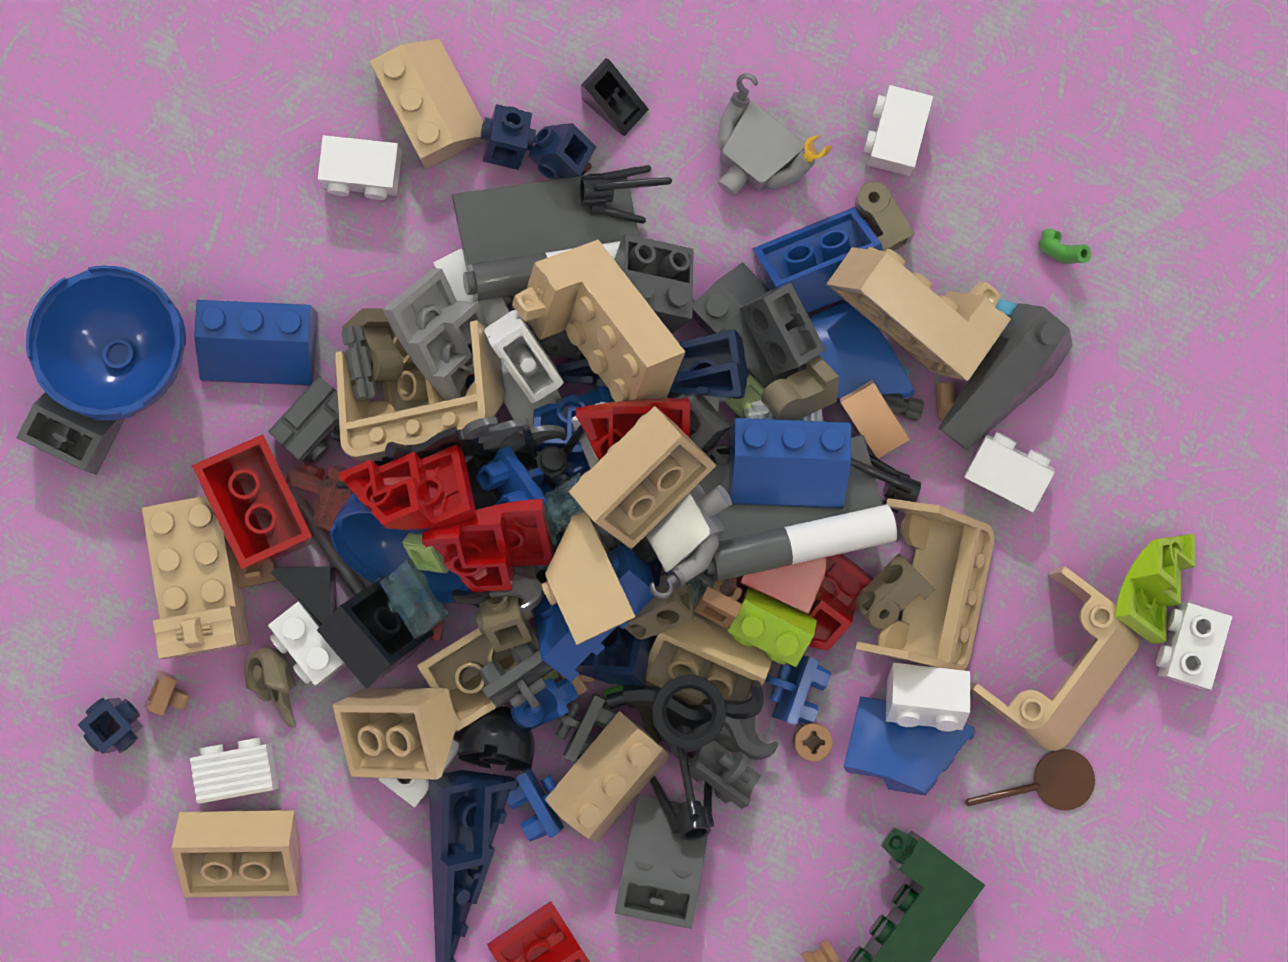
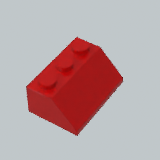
M263 434L192 465L241 570L277 560L310 545L312 535Z

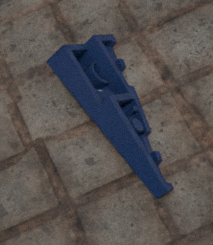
M735 329L678 342L684 349L685 354L669 392L734 399L744 398L748 370L743 339ZM587 359L555 366L563 382L606 386L600 376L591 370Z
M658 558L647 563L651 567L655 587L659 586L662 564ZM617 626L602 641L605 648L598 655L592 652L576 669L582 675L608 684L645 686L652 636L642 640L636 639L628 630Z
M459 770L444 773L437 780L429 779L436 962H456L453 957L460 937H465L469 928L465 922L471 904H477L495 851L492 843L498 825L504 824L507 813L504 811L510 790L515 791L517 787V780L511 776Z

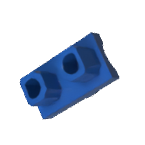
M510 446L500 448L492 461L483 465L476 475V480L483 490L489 491L496 488L500 493L501 498L496 503L497 505L532 499H543L544 505L547 503L543 496V491L538 486L545 478L544 473L540 468L528 471L525 465L516 457Z
M803 655L797 667L781 664L777 677L767 674L765 682L774 685L769 700L776 702L772 717L793 725H797V722L814 723L818 713V705L805 701L810 686L822 691L827 687L831 672L818 665L819 660Z
M552 677L545 680L544 682L547 687L535 695L541 705L535 709L532 708L528 701L517 708L511 705L512 719L522 728H531L532 730L568 713L569 710L566 704L578 698L572 682L566 678L557 683H554Z
M531 769L522 772L515 777L517 780L516 790H510L506 802L512 810L527 801L530 802L536 814L520 823L529 841L542 838L547 834L551 838L560 833V830L564 828L557 813L545 801L546 797L557 785L551 775L543 778L541 782L547 791V794H545Z

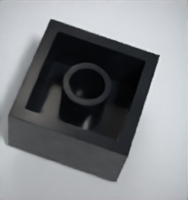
M385 576L341 604L317 629L318 633L366 689L409 659L434 635Z

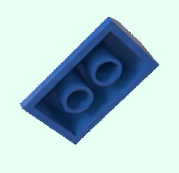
M855 207L752 248L769 290L791 282L806 313L843 299L826 284L852 247L862 249L873 247L883 251L881 242Z
M196 300L194 340L200 380L310 386L314 379L317 311L311 305Z
M751 418L734 419L729 429V496L732 505L844 508L851 465V423Z

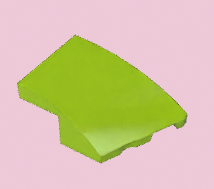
M1194 534L1151 540L1132 564L1120 589L1116 607V618L1151 644L1166 642L1167 607L1181 605V570L1195 568Z

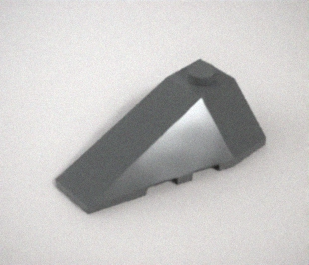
M742 262L716 281L693 303L692 318L709 335L735 329L743 339L748 375L750 374L765 389L775 380L787 379V377L805 369L806 364L773 375L739 310L743 305L770 290Z
M1022 303L1017 304L1009 317L1011 320L979 364L939 426V430L964 449L968 450L1050 380L1072 348L1073 344L1069 327L1045 307Z

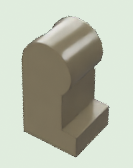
M874 181L865 183L857 194L855 208L863 219L868 220L882 244L883 251L886 249L895 251L911 242L915 233L886 186Z
M362 308L342 326V330L350 326H362L364 328L366 341H363V345L368 346L373 376L370 377L371 381H396L402 375L404 362L401 353L394 347L388 330L390 324L382 311L383 308Z
M818 355L806 362L805 369L787 377V379H778L770 383L761 395V402L777 420H799L837 402L839 376Z
M898 553L860 592L856 600V607L873 627L884 629L894 624L899 612L918 594L925 600L935 589Z
M668 573L660 577V585L656 587V591L659 593L667 592L664 579L669 577ZM686 583L680 587L673 585L674 590L669 598L657 599L653 597L635 615L636 618L630 620L624 628L636 639L642 640L693 620L692 589Z

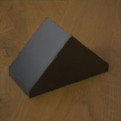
M607 58L581 84L582 100L623 136L649 110L614 64Z
M276 567L271 572L322 624L336 610L335 568Z

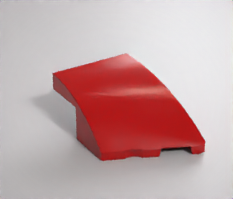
M662 398L589 405L576 408V418L580 422L596 457L600 461L607 454L609 448L619 442L635 426L638 419L647 414L654 406L671 419L689 437L690 400L689 398Z
M457 444L423 459L415 452H412L379 467L370 459L339 473V478L387 529L436 528L477 517L464 452Z
M543 499L515 501L476 510L477 517L447 526L430 528L422 534L423 545L426 548L432 546L444 557V565L451 572L459 575L461 581L472 592L512 590L514 566L549 565L554 556Z
M844 554L826 557V572L811 610L807 614L817 620L814 637L809 644L810 647L826 651L830 650L852 624L853 614L857 610L856 600L858 595L874 579Z
M551 901L487 944L497 962H590Z

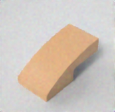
M873 379L840 399L842 406L860 434L864 435L866 443L877 458L882 457L910 440Z

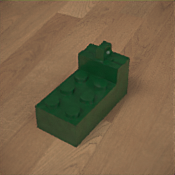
M893 827L884 838L881 846L891 856L889 862L913 881L909 886L904 883L898 889L891 901L895 904L886 917L882 914L877 918L869 930V934L872 937L864 948L858 946L852 952L847 962H930L985 887L984 883L913 831L906 834Z

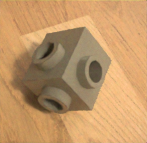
M491 597L487 601L479 603L480 610L475 612L478 628L481 634L486 633L495 652L533 641L529 619L534 617V611L531 609L522 613L520 606L524 601L519 597Z

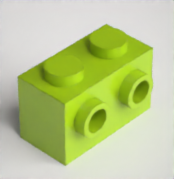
M747 588L740 601L742 606L727 632L733 634V638L740 644L748 647L754 645L767 652L768 657L782 665L788 663L797 667L814 637L817 620Z

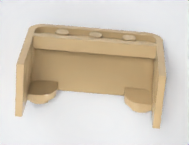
M477 320L470 322L475 381L468 388L465 397L397 411L393 405L382 400L370 402V400L357 401L352 387L356 384L355 381H351L346 354L343 351L335 352L340 441L344 452L358 461L386 457L385 448L389 442L403 445H419L446 429L457 427V430H462L471 421L485 417H495L504 401L501 358L491 347L484 332L486 328Z
M887 498L886 505L888 504L890 508L906 513L901 524V533L906 544L916 548L912 566L935 590L925 600L918 594L903 609L900 621L896 620L888 628L881 629L878 634V646L857 642L856 649L929 667L965 670L971 658L994 546L993 529L987 523L939 505Z
M585 511L572 516L545 573L547 581L542 583V588L551 605L558 603L576 645L636 618L606 554L611 550L602 540L595 522Z
M1066 566L1054 568L1048 575L1085 602L1079 614L1080 623L1083 629L1095 639L1052 697L1049 699L1038 691L1025 690L1018 693L1007 706L978 683H970V694L1036 745L1050 751L1060 750L1070 742L1139 647L1138 633L1116 618L1117 606Z

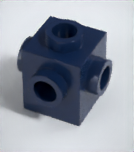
M496 104L492 117H484L480 139L486 140L483 162L519 170L526 150L531 151L534 144L536 129L530 128L532 113L515 107Z
M573 123L545 126L534 139L535 144L528 157L538 165L540 173L547 178L580 177L596 146Z
M120 698L99 699L86 710L85 713L88 716L77 724L85 733L83 737L95 751H100L102 754L115 752L116 750L119 753L124 752L138 740L135 733L144 727L137 719L140 717V713L135 706L127 699L121 701ZM113 719L121 727L118 731H114L111 727Z

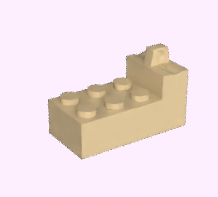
M595 240L534 262L527 289L515 295L512 305L522 319L532 326L539 340L566 331L571 343L579 348L588 360L591 370L600 376L616 402L667 398L685 351L599 240Z
M852 247L826 285L928 371L968 381L1011 320L1003 311L996 309L1001 294L988 282L979 281L968 294L947 291L944 296H938L930 289L933 286L932 283L919 273L913 272L912 274L903 266L906 261L893 250L879 251L873 247L868 249Z
M201 496L141 507L160 618L153 620L159 659H177L251 645L242 589L238 587L233 552L207 497Z

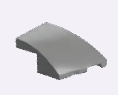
M432 268L383 308L382 311L414 364L447 401L462 397L460 392L468 375L474 374L470 322L477 320L485 328L488 327V324L478 302L457 301L443 269Z

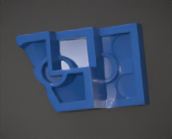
M844 301L810 317L826 349L819 356L839 376L837 402L834 404L841 403L840 399L872 379L882 395L901 393L903 398H909L914 395V388L882 332L848 302Z
M598 386L596 390L578 397L576 394L563 398L558 403H549L534 409L533 427L557 425L563 427L567 435L565 441L555 438L543 442L536 448L537 451L540 452L549 446L561 449L575 432L571 419L576 416V408L595 405L600 402L610 403L609 388L607 386ZM578 441L567 457V467L563 474L568 476V480L558 484L556 488H552L549 482L544 481L538 485L543 491V496L546 500L576 501L568 491L579 481L584 473L591 470L580 441Z
M860 696L843 767L848 773L883 778L888 790L926 796L936 784L938 776L946 771L954 762V756L968 739L971 740L974 737L975 728L965 724L963 730L946 732L930 726L903 727L894 722H886V701Z

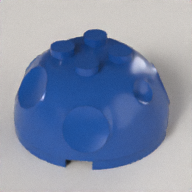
M106 265L88 267L87 271L67 279L63 277L51 286L34 308L26 334L27 358L31 363L37 382L43 390L64 408L98 421L133 417L136 413L147 409L162 398L177 377L186 346V331L182 316L163 289L146 276L134 270Z
M353 492L351 493V496L345 501L333 522L334 525L330 531V537L336 552L352 570L372 584L377 581L378 577L383 578L385 576L390 583L400 587L398 592L403 598L423 603H454L452 596L454 590L470 591L461 581L460 576L450 570L447 573H439L415 568L402 542L408 533L422 535L423 532L430 528L387 529Z

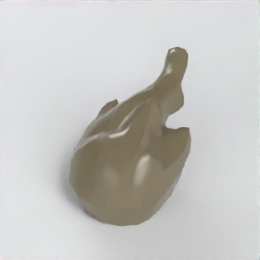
M262 647L248 655L245 662L246 688L254 691L263 701H270L272 696V702L280 711L285 723L289 727H296L289 693L290 689L297 684L291 676V669L286 655L282 654L278 649Z

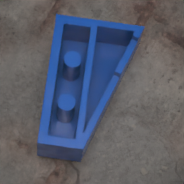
M622 543L606 554L636 615L654 597L649 589V585L654 582L651 567ZM544 595L540 603L533 608L541 659L570 682L580 674L576 668L592 652L598 655L605 648L602 641L615 629L613 628L576 645L558 603L551 605L546 595ZM629 621L619 625V627L623 629Z

